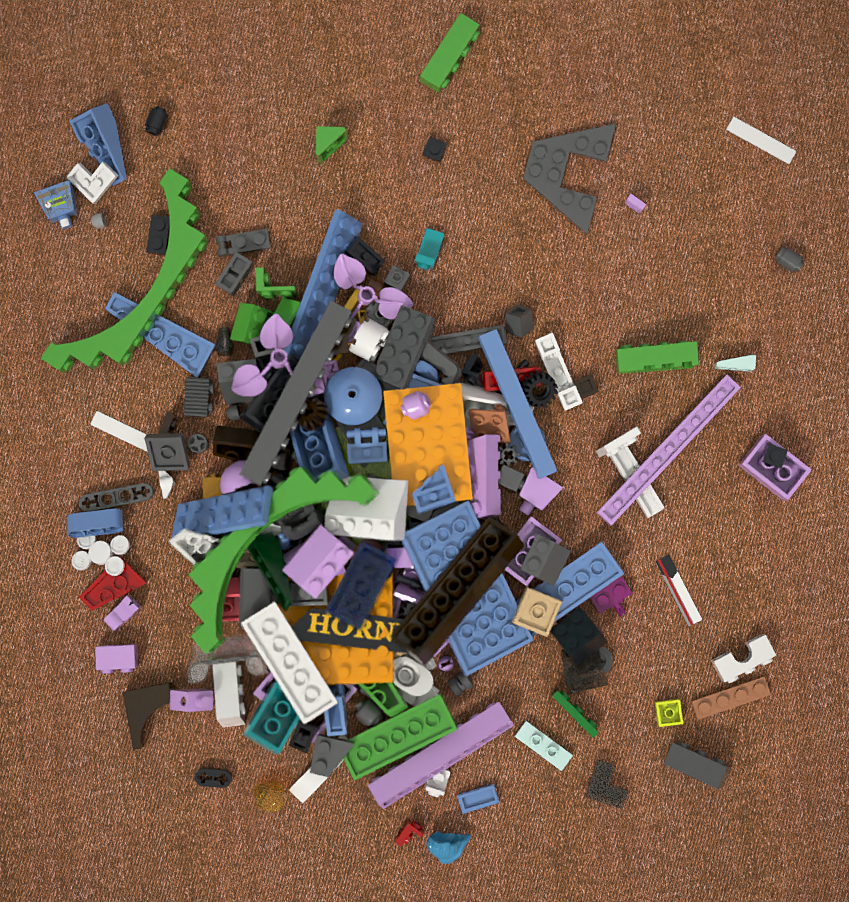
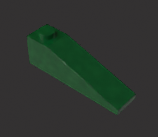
M273 532L257 536L249 545L248 550L283 610L287 611L292 602L287 574L282 570L285 567L281 544Z

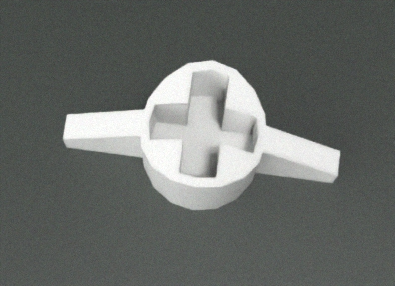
M159 471L163 499H166L172 488H174L175 481L165 471Z

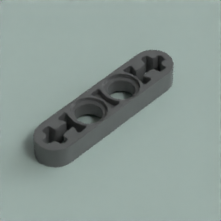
M142 483L90 493L80 498L79 506L84 511H96L147 501L153 497L154 489L151 485ZM143 487L150 490V493H147V497L140 494L136 495L138 499L135 500L133 488H136V492L142 491ZM125 490L131 493V498L128 501H123L121 498V493ZM105 494L112 496V502L109 505L104 504L102 501ZM96 495H98L100 507H97L98 503L91 504L90 508L84 505L87 498L89 500H97Z

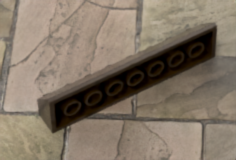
M489 516L390 635V638L413 658L426 666L524 547L518 534Z

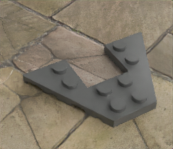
M616 124L533 141L523 180L545 197L560 213H563L569 221H572L586 235L588 234L597 197L561 188L569 153L606 162Z

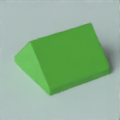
M316 127V156L320 164L348 140L347 130L344 127Z

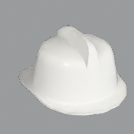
M399 657L394 660V684L413 696H423L431 690L433 677L429 670L407 657Z

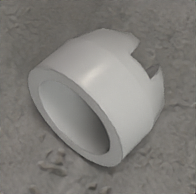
M102 212L91 217V224L95 228L106 227V220Z

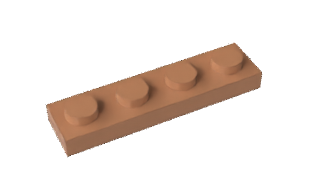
M761 676L691 700V704L696 718L699 720L771 695L765 676Z

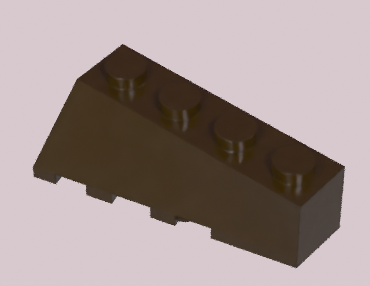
M217 426L213 438V455L235 462L247 460L261 433L252 429ZM290 434L287 435V438L290 439L285 449L281 448L278 453L281 457L277 465H272L269 470L271 473L274 471L283 473L282 476L288 478L293 449Z

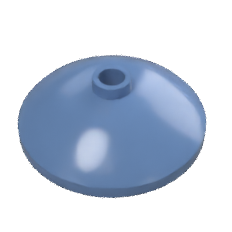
M349 367L336 372L330 378L325 387L324 401L330 414L337 421L346 425H360L371 420L379 411L382 404V389L372 373L362 368ZM351 391L356 393L354 398L349 397Z

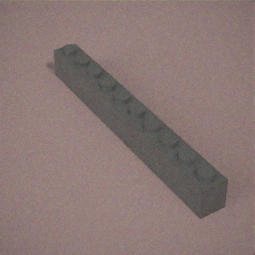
M330 301L239 476L260 487L262 483L267 484L271 473H269L271 466L277 465L281 457L278 455L280 449H285L290 440L287 438L290 430L294 432L299 422L296 420L298 414L303 415L308 405L305 403L307 397L313 396L317 388L314 385L317 378L322 379L326 371L323 368L326 361L330 363L335 354L332 349L335 344L339 346L344 336L341 334L343 328L348 329L353 319L350 317L352 311Z

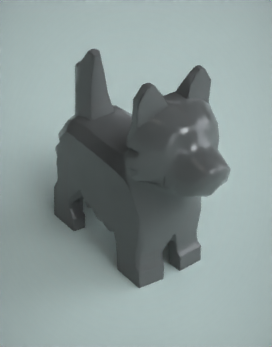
M311 504L304 506V511L292 517H288L287 514L278 519V523L281 526L282 533L288 539L298 541L302 537L314 532L320 524L325 528L326 513L320 512Z

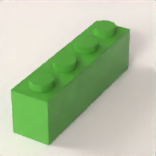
M460 13L420 75V82L440 93L442 88L445 90L450 83V75L452 73L455 74L461 65L459 61L462 57L466 58L471 49L469 47L472 41L476 42L481 34L479 32L480 24Z

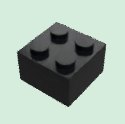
M580 606L550 630L551 634L577 666L607 643L601 631Z

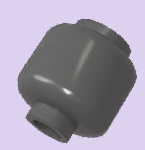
M362 699L355 707L357 710L355 717L365 727H375L384 717L382 715L383 710L373 699H368L366 702Z

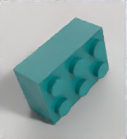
M278 682L271 684L242 735L275 755L280 754L300 719Z

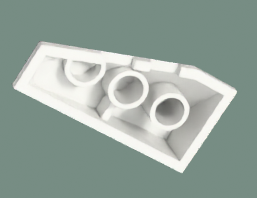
M461 383L465 427L472 429L469 409L493 410L496 404H502L505 407L508 426L515 425L503 395L493 391H484V388L476 385L472 386ZM529 404L533 413L534 407Z
M183 529L169 542L195 565L207 557L206 554L209 550L218 547L221 544V539Z

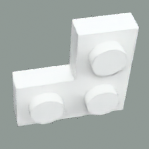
M102 162L93 174L81 163H77L66 178L95 204L119 175L106 162Z

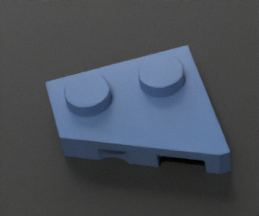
M441 465L434 475L429 477L421 487L412 493L418 514L456 502L444 465Z

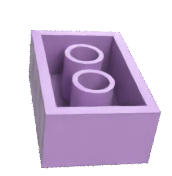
M763 434L738 466L783 501L789 500L811 472V469L789 451L781 469L763 463L762 459L768 444L783 448L767 434Z
M531 516L517 533L524 547L505 568L508 573L525 586H528L534 576L519 568L535 535L539 534L557 544L562 541V539Z

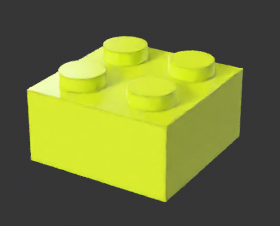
M680 699L655 701L657 725L659 727L683 724Z

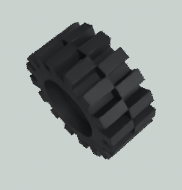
M536 370L535 374L530 372V377L525 376L524 379L526 381L521 382L522 390L528 403L537 408H540V405L546 407L545 403L550 405L552 403L550 399L555 400L554 394L558 393L555 389L558 388L555 383L556 381L544 371L540 373ZM538 383H544V392L540 395H534V386Z

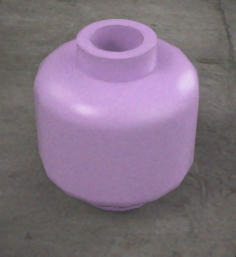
M416 391L403 398L401 410L405 416L408 415L410 419L415 420L429 413L431 401L426 393L423 394L420 391Z

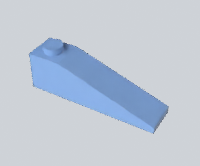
M108 103L92 108L70 120L77 139L81 144L85 143L90 150L88 152L92 158L95 157L100 165L102 162H106L119 175L112 185L114 186L126 180L116 120Z

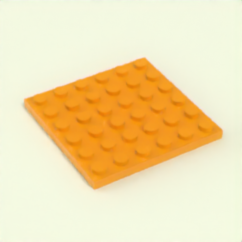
M387 565L366 566L364 569L361 567H344L347 573L336 575L327 585L328 605L290 606L287 611H284L280 604H278V607L291 627L310 609L394 618V569L387 568ZM384 627L380 638H385L388 635L386 627ZM300 641L327 685L394 683V652L388 651L385 646H380L375 650Z

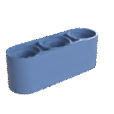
M106 509L70 514L67 516L68 536L80 538L122 532L123 511L120 509Z

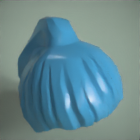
M437 831L428 837L426 844L430 853L437 857L441 863L450 864L462 854L471 835L442 834L440 831Z

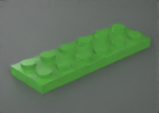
M439 694L349 739V741L355 743L343 759L355 781L458 730V727L442 694Z

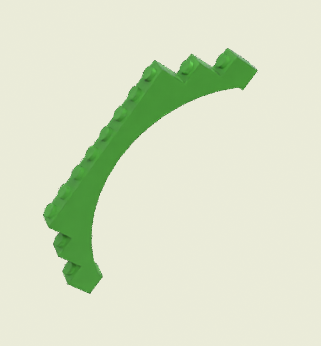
M169 168L159 183L165 191L170 216L168 247L159 275L142 301L114 326L80 341L59 345L50 343L41 359L63 374L72 368L75 358L93 370L101 365L104 354L122 366L125 363H129L135 348L142 344L145 333L153 328L154 320L163 313L164 305L168 299L171 300L175 295V289L178 284L184 282L187 271L196 264L199 253L206 249L208 245L207 237L191 227L192 224L194 225L198 221L200 212L197 207L183 199L191 192L192 185L188 179Z
M297 467L293 469L289 474L290 477L286 481L280 482L275 487L276 491L272 493L267 525L236 530L230 535L224 536L220 540L221 544L218 547L209 550L206 554L207 557L192 567L193 571L189 576L203 592L198 593L193 598L194 601L190 604V607L203 622L195 627V632L191 637L205 654L213 653L226 641L223 637L222 618L227 588L240 558L256 537L279 518L311 504L326 501H355L362 506H367L380 492L365 475H354L348 481L349 485H347L335 471H325L318 478L319 481H317L307 468Z

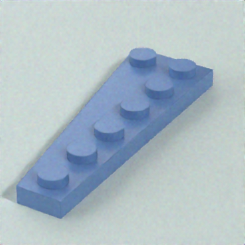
M114 292L105 309L119 320H122L138 304ZM158 315L154 320L153 328L149 332L147 331L143 338L192 375L199 378L216 345Z

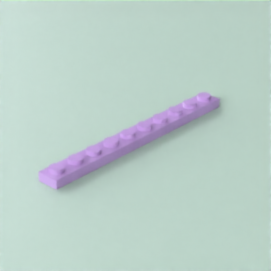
M725 375L596 513L610 526L613 525L741 387L728 375Z

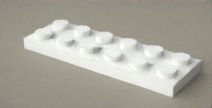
M276 602L241 623L304 724L338 703Z

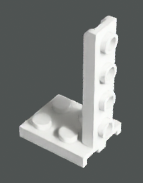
M638 427L596 451L599 458L605 454L607 457L610 456L624 481L639 468V464L628 448V445L638 440L636 436L641 434ZM651 484L636 499L647 519L664 509Z

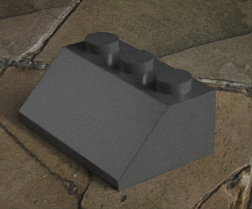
M241 568L239 627H243L241 624L243 621L274 602L277 605L280 604L260 569Z

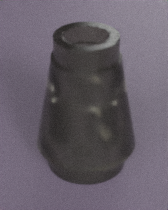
M228 327L218 328L215 349L218 356L233 355L234 345L230 339L231 333Z

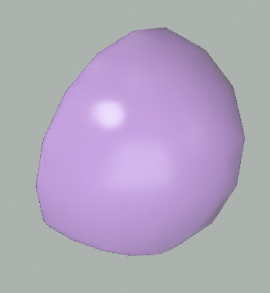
M247 460L236 461L224 470L220 479L221 494L233 492L236 488L252 483L239 476Z

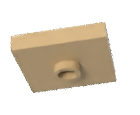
M526 586L511 622L548 637L563 601Z

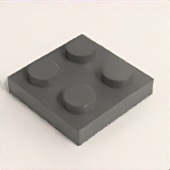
M183 433L146 434L144 439L152 471L190 469L191 465Z

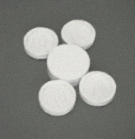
M96 536L77 538L79 547L85 550L89 549V552L78 551L73 555L72 565L74 568L81 571L86 570L92 561L98 565L105 564L106 572L112 576H118L124 571V561L117 556H113V553L123 555L129 550L130 543L126 537L116 536L112 539L110 545L104 541L96 542Z

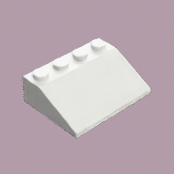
M347 476V477L343 478L342 480H343L347 485H349L348 481H349L352 477ZM368 478L380 494L367 506H362L355 501L329 502L325 514V529L333 535L384 540H404L408 481Z

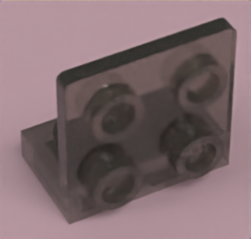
M564 649L561 650L565 683L571 693L609 685L608 678L603 671L600 649L578 666Z

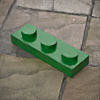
M556 689L551 694L593 738L599 733L595 729L597 725L591 718L586 720L582 716L584 711L577 704L572 706L568 702L570 697L563 690L559 692Z

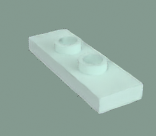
M526 720L515 734L517 739L561 771L573 756Z

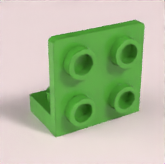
M256 268V291L263 299H274V296L293 299V296L298 295L295 286L271 287L269 273H266L264 268Z

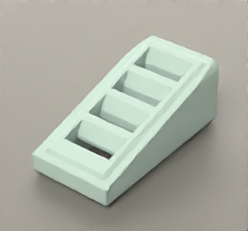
M756 355L718 361L714 364V368L751 372L755 369Z

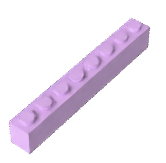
M500 702L492 703L482 713H476L471 716L465 724L457 725L458 730L438 739L432 745L424 746L420 750L421 752L415 756L407 757L401 765L391 767L387 774L374 778L368 787L378 805L385 809L507 731L514 724Z

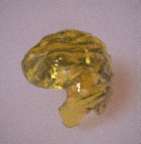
M272 780L265 784L255 785L253 792L256 805L260 810L275 813L284 807L286 792L277 781Z

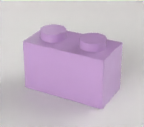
M137 644L95 647L96 670H102V673H114V669H121L122 673L133 672V668L138 667Z

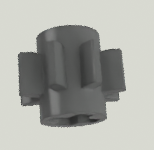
M508 443L504 444V448L498 446V450H500L498 464L506 462V466L509 467L510 462L517 463L515 457L520 455V453L514 451L515 445L511 446V448H509ZM504 451H507V452L510 451L509 455H510L511 457H510L509 459H508V458H504V457H505Z

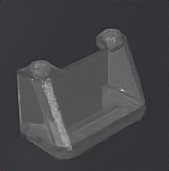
M248 634L224 637L226 641L210 654H205L196 642L191 647L188 665L189 683L203 681L207 676L208 670L213 668V664L246 661L247 670L253 675L268 674L270 672L269 667Z

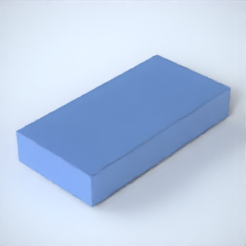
M494 783L457 794L462 814L500 803Z

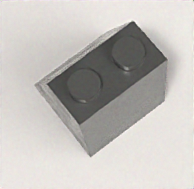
M256 359L217 363L219 385L226 406L247 404L253 399L254 396L238 395L231 388L235 373L241 366L247 364L254 365L261 373L260 365Z

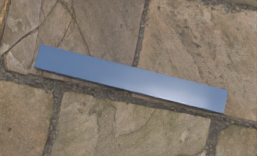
M497 329L479 336V342L538 479L557 472Z

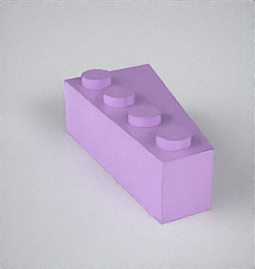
M483 435L467 441L473 500H469V503L477 519H487L489 516L501 515V489H498V481L501 479L500 471H498V459H500L498 442H500V435Z

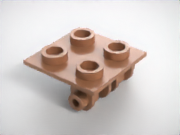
M496 404L493 410H468L472 431L475 435L474 438L483 435H500V442L498 443H511L506 411L502 404Z

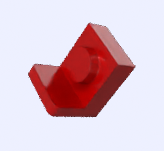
M408 820L395 837V843L400 847L403 843L407 844L413 836L412 831L423 837V826L416 821L411 822Z

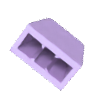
M532 467L518 495L525 500L519 510L529 516L534 507L542 511L563 487L546 476L538 479Z
M205 688L170 690V710L185 712L213 710V690ZM183 697H185L186 703H182Z

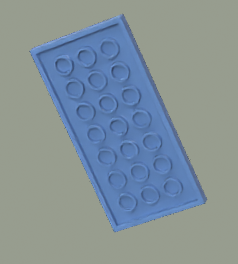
M469 500L405 531V538L401 541L425 592L429 590L481 527ZM501 573L448 638L465 676L534 641L528 629L511 622L518 605L503 573Z

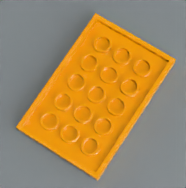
M461 383L383 391L392 480L408 481L407 506H416L412 493L421 487L429 477L434 475L441 465L445 467L455 500H473ZM416 391H420L423 394L426 393L431 401L429 413L415 420L410 419L408 415L405 416L401 410L403 398Z

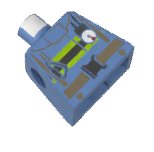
M69 180L34 192L46 216L52 223L59 221L62 230L72 227L70 217L78 212L73 184Z

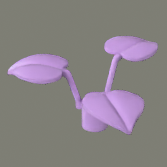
M340 254L334 266L336 284L342 289H349L353 285L355 289L360 290L357 296L359 304L352 313V318L355 317L362 305H368L372 300L380 303L378 307L379 312L387 319H395L401 305L408 308L413 306L410 298L396 288L388 287L382 289L379 293L380 299H378L371 287L357 286L356 284L362 283L365 278L364 266L358 260L345 254ZM356 321L349 336L348 343L355 340L354 337L361 326L358 321Z
M274 314L266 321L260 333V341L263 347L275 349L272 352L270 363L261 373L254 365L247 364L241 366L235 373L231 388L236 394L246 397L261 394L267 386V382L262 376L272 366L275 368L286 366L290 375H292L293 371L289 366V362L286 361L287 353L282 349L287 348L291 344L293 333L289 325L278 314ZM317 378L314 384L317 388L313 396L324 392L323 381Z

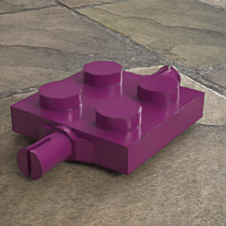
M620 576L591 596L590 599L599 613L614 607L619 617L623 616L622 613H627L621 602L633 593L623 577Z

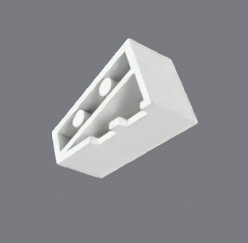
M236 659L212 662L217 721L222 727L246 725L244 716L245 704L242 699L244 688L240 682L242 666L238 665Z

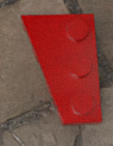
M119 556L124 561V571L118 576H112L105 570L79 598L94 611L147 584V582Z

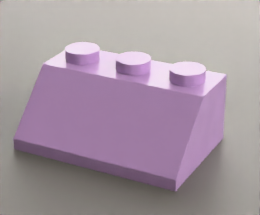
M320 524L282 570L316 599L354 553Z

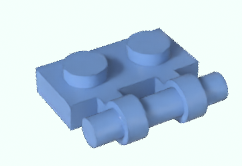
M372 427V429L367 430L354 428V430L347 431V438H355V444H347L348 464L388 462L387 442H379V437L386 436V428L378 429V427ZM372 437L373 443H361V438Z

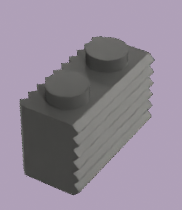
M186 377L184 416L209 418V413H213V402H210V395L214 394V383H211L210 378Z

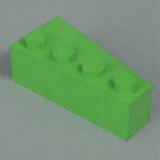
M679 341L675 344L663 342L655 346L640 344L639 347L631 348V345H623L615 351L617 374L692 369L699 365L697 341Z
M394 683L359 684L390 717H394L409 708Z

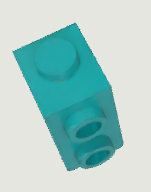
M429 228L426 229L419 253H417L415 258V265H418V268L426 271L434 269L444 233Z

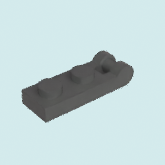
M268 229L215 237L216 244L219 247V250H217L218 257L234 255L235 252L242 254L271 249ZM231 242L232 248L227 249L226 243Z

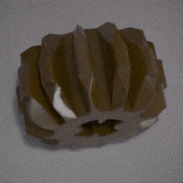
M315 397L313 399L307 398L306 403L308 405L303 415L298 414L297 420L299 425L307 431H318L319 426L325 427L324 422L329 420L327 415L330 412L323 401Z

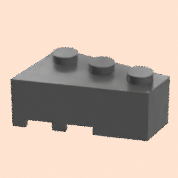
M682 741L672 743L664 762L665 765L714 788L723 789L732 768L725 765L726 761L717 757L715 759L707 757L708 753L699 749L696 751L689 749L690 745Z

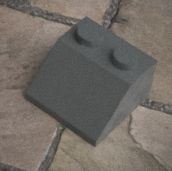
M536 534L519 569L555 586L571 551Z

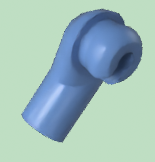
M282 532L277 535L282 550L294 546L295 542L288 539Z

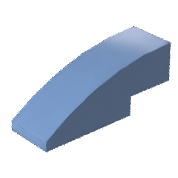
M328 685L338 703L324 711L327 736L347 735L345 686Z

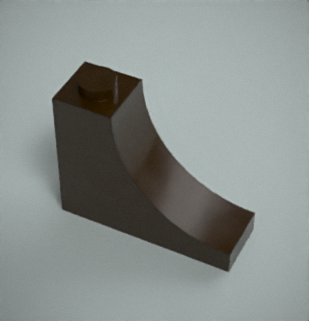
M171 682L122 692L133 750L144 747V731L151 715L161 706L170 703V690H176Z

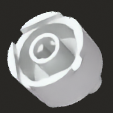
M367 318L358 329L354 337L356 343L355 345L351 343L349 351L368 362L374 363L379 356L380 346L384 347L390 331L374 320Z

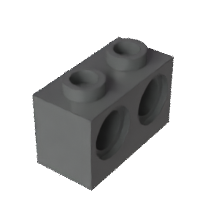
M235 252L216 281V286L234 297L253 269V262Z

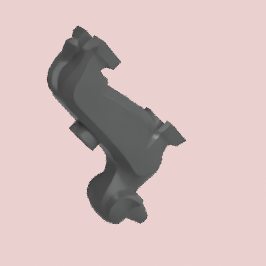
M433 324L420 360L425 361L436 370L442 372L446 377L441 380L442 384L459 383L458 380L462 374V369L448 357L449 352L441 346L438 349L431 343L430 337L435 328Z

